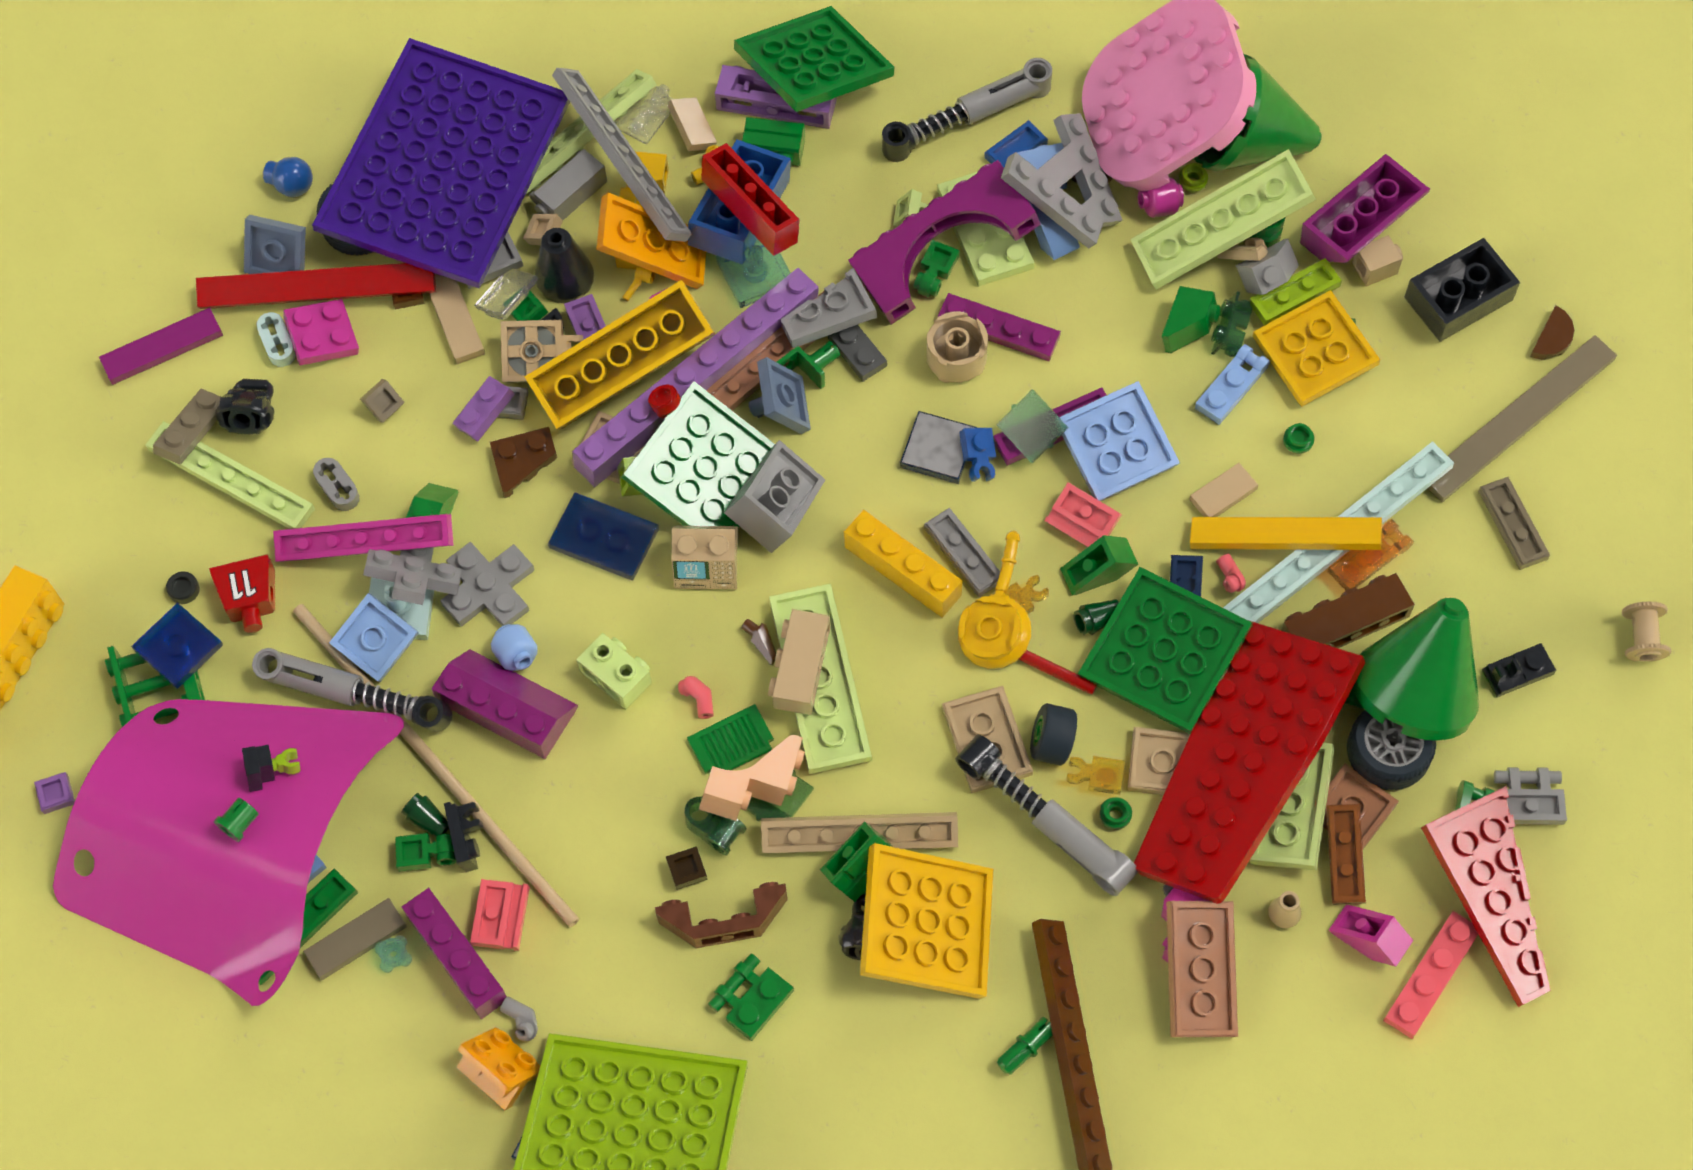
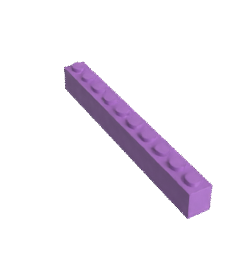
M799 268L795 269L572 451L574 468L596 487L611 475L612 472L617 470L623 458L633 457L637 451L645 446L664 419L657 416L648 402L650 393L656 387L665 384L673 385L678 391L680 398L693 381L707 390L781 328V319L807 300H814L818 296L819 287Z

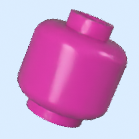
M1169 177L1170 182L1164 186L1152 190L1139 191V207L1141 209L1144 208L1146 214L1152 218L1176 214L1179 207H1182L1184 203V192L1181 184L1176 183L1173 178Z

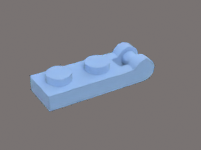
M1244 344L1233 360L1198 399L1195 409L1220 425L1265 372L1270 364V360L1264 356H1257L1253 353L1251 347ZM1245 362L1253 367L1250 372L1242 368Z

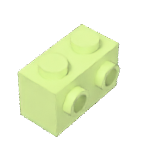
M602 633L576 659L579 670L624 709H627L652 683L649 673L650 667L640 657H631L626 652L627 648L620 640L615 637L610 639Z

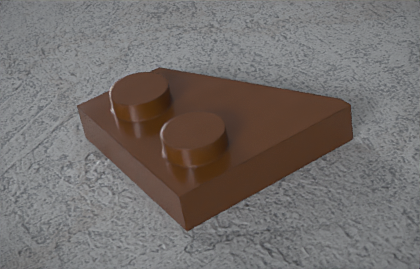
M549 427L490 442L504 498L510 497L513 494L514 488L524 480L530 481L541 468L547 467L557 459Z

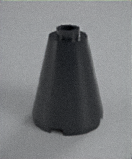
M552 228L544 233L534 276L535 283L543 293V296L557 303H568L576 300V297L583 293L584 295L588 293L594 282V270L588 257L567 230Z

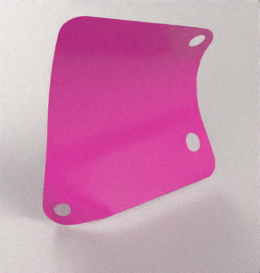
M189 699L169 700L144 709L112 737L92 765L80 788L67 822L54 875L53 889L58 902L65 909L211 975L237 993L251 1006H259L265 1003L280 988L298 956L303 932L307 885L316 853L327 826L343 795L358 773L376 753L399 735L404 728L403 720L397 715L383 712ZM175 708L178 710V717L168 724H157L153 720L156 713L163 709ZM269 744L271 759L282 754L286 749H297L298 758L288 762H300L301 771L299 773L287 774L274 771V781L262 783V790L249 791L242 748ZM238 797L249 803L259 813L243 832L244 838L240 842H236L227 836L213 822L217 816L222 817ZM82 849L88 850L94 857V869L88 876L79 875L74 868V857ZM271 970L275 974V981L267 991L262 992L258 986L259 979L264 972Z

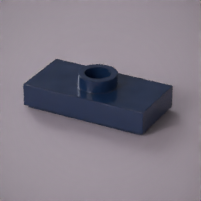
M1171 555L1170 582L1201 597L1203 556Z

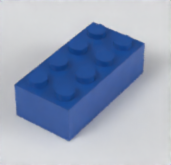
M736 139L732 149L781 198L790 182L791 158ZM708 188L688 222V229L692 234L688 239V245L743 265L757 238Z

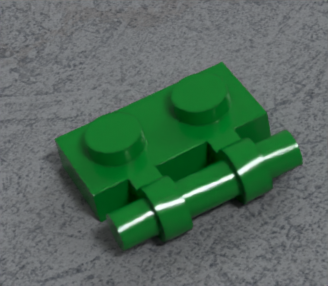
M752 953L744 962L739 961L733 968L734 974L724 985L720 984L714 991L716 995L708 1003L716 1012L725 1003L731 1007L732 1010L725 1017L726 1021L751 1041L794 992V987L769 967L760 977L755 974L753 970L761 961ZM746 981L751 985V988L739 999L734 993Z

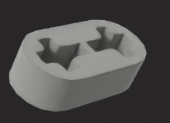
M333 458L319 460L313 468V474L318 485L332 504L341 511H349L356 507L359 502V493L355 484L339 462ZM328 469L333 472L335 480L331 481L327 475H324L323 471ZM342 487L345 493H349L350 497L346 500L340 497L337 489Z

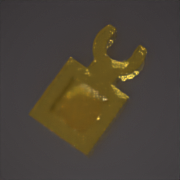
M1035 575L1028 579L1024 588H1021L1017 582L1010 585L1006 595L1017 601L1029 614L1034 611L1032 601H1044L1049 595V589L1045 588L1042 591H1035L1033 587L1040 582V577Z
M1093 756L1092 764H1086L1082 758L1070 757L1069 766L1079 768L1080 772L1078 774L1067 773L1066 781L1068 783L1079 784L1083 781H1089L1088 790L1120 795L1125 766L1124 760Z

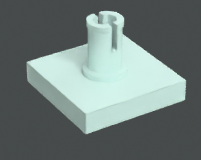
M371 577L369 593L419 631L415 639L428 640L434 590L426 589L423 605L391 599L394 582Z

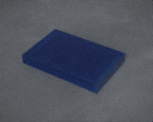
M574 492L548 546L552 550L633 581L659 531V525Z

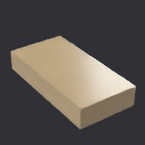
M696 97L670 100L668 108L688 151L706 150L709 146L717 144L716 138Z
M1237 463L1191 494L1190 501L1204 517H1218L1256 491L1258 484L1242 465Z

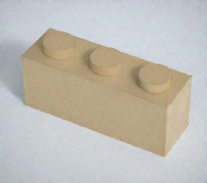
M792 609L790 620H784L781 638L785 639L783 649L778 648L775 658V667H778L779 670L777 678H771L768 696L773 697L774 709L812 715L830 633L829 615Z

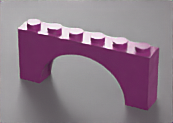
M998 160L992 164L982 166L977 174L968 180L958 182L950 192L942 197L933 199L925 209L917 214L909 215L901 225L893 230L882 233L877 241L868 247L860 248L854 253L853 257L848 259L859 279L891 325L916 309L909 292V276L916 257L934 237L958 225L984 223L1003 229L1017 241L1041 225L1036 211L1028 200L1001 179L1004 167Z

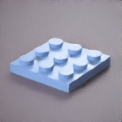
M1139 381L1055 420L1092 496L1099 501L1167 471L1180 463Z

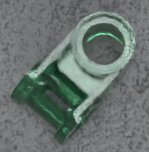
M702 797L690 799L684 810L687 828L705 840L716 851L727 856L731 851L729 847L739 834L745 833L747 830L746 826L738 818L734 821L706 812L708 816L704 820L696 821L691 815L695 811L700 810L699 806Z

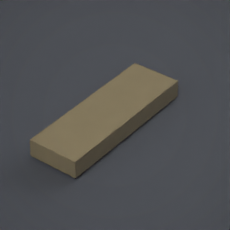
M1509 477L1480 486L1478 492L1519 570L1548 560L1550 554Z
M387 898L303 952L322 981L407 926L391 900Z

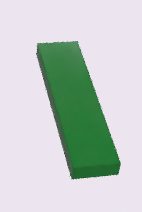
M335 868L306 894L300 948L358 894V891ZM271 970L264 972L259 979V984L262 985L274 972Z

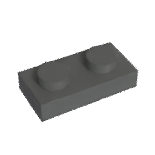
M859 325L828 335V340L833 343V346L838 348L840 355L862 382L887 367V360Z

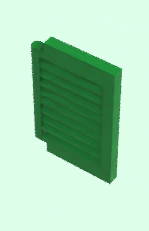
M754 704L688 736L687 741L703 771L707 774L711 772L712 766L733 770L772 750L770 742L774 741V738L757 706Z

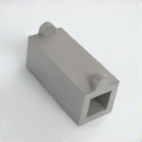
M585 149L577 152L571 161L540 188L529 194L530 199L536 204V212L538 214H558L564 220L607 182L605 166Z

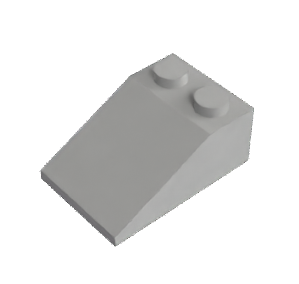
M779 440L735 495L725 514L772 553L792 536L825 482V479Z

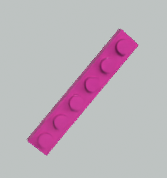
M451 514L273 531L276 562L368 554L369 549L391 552L454 546Z

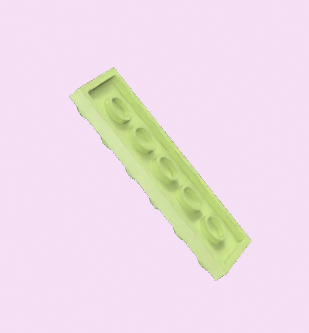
M1288 149L1130 240L1153 286L1157 290L1313 202L1316 198Z
M831 584L769 596L781 649H783L785 639L781 638L783 622L785 619L790 620L792 609L830 616V633L812 715L795 712L800 736L803 737L802 745L805 751L809 774L872 761Z

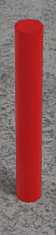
M1028 650L1018 659L1091 695L1094 694L1097 688L1095 683Z

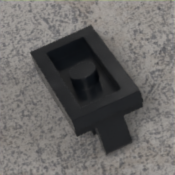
M1542 643L1488 664L1482 671L1496 697H1500L1554 675L1556 668Z
M451 802L444 803L456 862L465 872L478 869L476 858L480 857V850L476 839H471L469 833L482 829L483 823L480 819L469 821L467 818L472 813L480 811L475 802L460 806Z

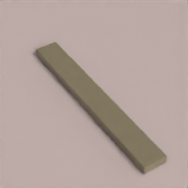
M1594 335L1450 453L1448 457L1454 462L1453 468L1427 489L1441 502H1444L1615 361L1617 354Z

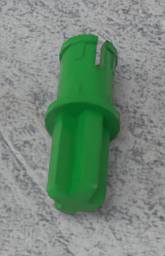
M1041 1017L1023 1036L1018 1035L1016 1037L1017 1042L998 1059L997 1064L1005 1074H1013L1028 1058L1036 1057L1038 1054L1037 1050L1053 1036L1051 1022L1046 1025L1047 1018Z

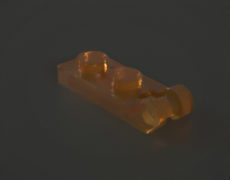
M1391 519L1382 525L1381 550H1350L1330 565L1327 572L1345 591L1358 587L1398 555L1406 552L1413 545L1414 541L1408 535L1404 536L1398 530L1399 525ZM1389 538L1394 544L1390 546L1384 539Z

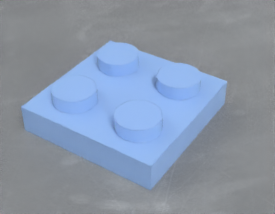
M368 593L329 644L376 681L381 682L419 634V631L372 594Z

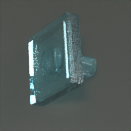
M758 239L754 245H751V250L749 247L745 249V262L743 265L716 255L717 263L740 308L755 303L791 274L782 255L779 253L773 256Z

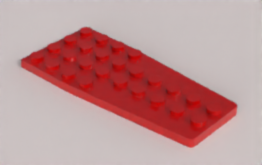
M1252 622L1253 627H1251L1239 652L1235 654L1229 669L1218 683L1216 691L1189 736L1134 861L1137 872L1144 877L1216 904L1222 903L1323 745L1365 664L1363 656Z

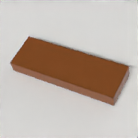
M1360 804L1327 805L1332 905L1366 904Z

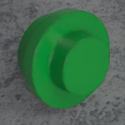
M1302 423L1288 427L1283 437L1286 448L1291 452L1299 454L1309 451L1315 440L1313 431Z

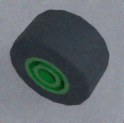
M1049 703L1041 706L1035 719L1030 743V753L1034 760L1059 766L1066 763L1072 751L1077 731V714L1074 709Z

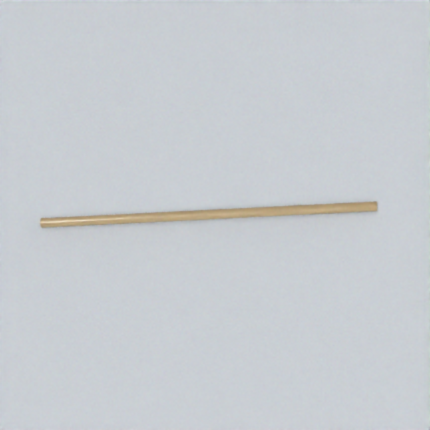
M303 604L298 605L293 610L294 614L343 670L362 676L364 684L370 682L371 686H374L354 662L329 644L332 639L331 635ZM384 709L379 710L380 712L386 713ZM400 716L404 724L400 735L462 805L470 802H475L478 805L480 811L472 813L471 816L482 821L484 831L570 928L577 924L579 921L578 916L403 717Z

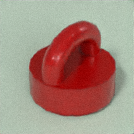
M669 384L656 387L648 398L650 407L662 419L673 412L681 401L676 388Z

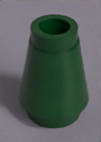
M1113 599L1111 601L1081 605L1079 610L1074 612V622L1079 632L1083 635L1087 633L1093 635L1104 628L1119 601Z
M416 793L401 812L406 816L405 820L435 837L445 834L449 829L447 819L427 795L423 797Z

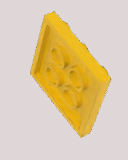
M1331 290L1253 331L1254 340L1270 360V363L1301 407L1380 364V358Z

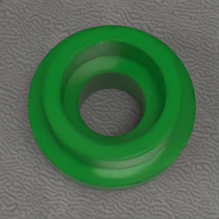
M1112 797L1103 802L1100 807L1099 816L1106 827L1118 830L1130 823L1132 808L1126 800ZM1117 810L1122 816L1114 819L1110 816V812Z

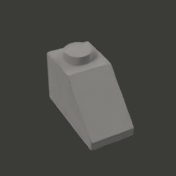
M1285 238L1267 248V255L1260 261L1245 260L1236 265L1246 292L1264 295L1288 282L1299 266L1288 239Z

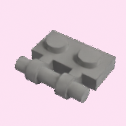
M1508 767L1507 771H1494V783L1507 784L1509 798H1507L1509 813L1513 815L1515 824H1565L1567 816L1564 789H1551L1550 784H1561V771H1549L1548 768L1537 767L1536 771H1519L1518 767ZM1521 784H1536L1538 789H1521Z

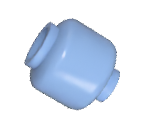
M507 624L500 627L495 632L491 642L492 652L503 668L509 671L528 668L538 652V646L524 626L519 624Z

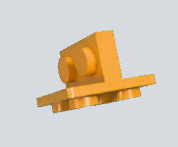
M496 1027L462 1043L458 1048L463 1057L457 1068L504 1110L513 1106L528 1081L538 1077L540 1065L536 1062L535 1058L515 1044L506 1032Z

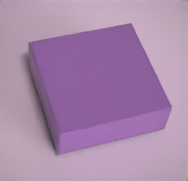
M66 772L34 782L40 808L44 814L74 805L75 799L69 776Z

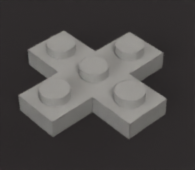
M471 542L446 560L447 564L462 569L460 580L463 583L459 586L457 595L448 594L440 602L461 627L485 608L501 626L513 624L530 611L528 605L512 587L534 571V566L514 544L490 563Z
M434 548L402 550L400 556L386 550L376 551L369 549L363 576L394 582L391 599L423 605L426 589L457 595L462 569L447 563H432Z

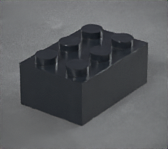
M1482 238L1411 278L1404 298L1439 342L1513 301L1520 281L1486 239Z

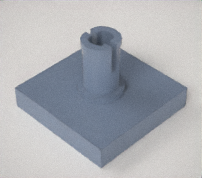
M254 215L247 216L245 218L244 273L256 274L305 270L306 227Z
M768 357L757 361L762 396L749 402V409L752 415L757 416V418L765 415L800 434L811 430L803 376Z

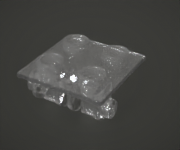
M664 84L652 88L649 94L633 104L625 115L614 120L619 130L647 145L670 114L668 104L673 99L668 94L670 89Z

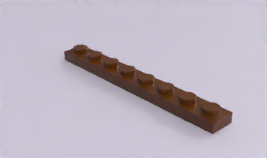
M1039 919L1032 922V928L1078 1169L1112 1170V1162L1108 1150L1064 921Z

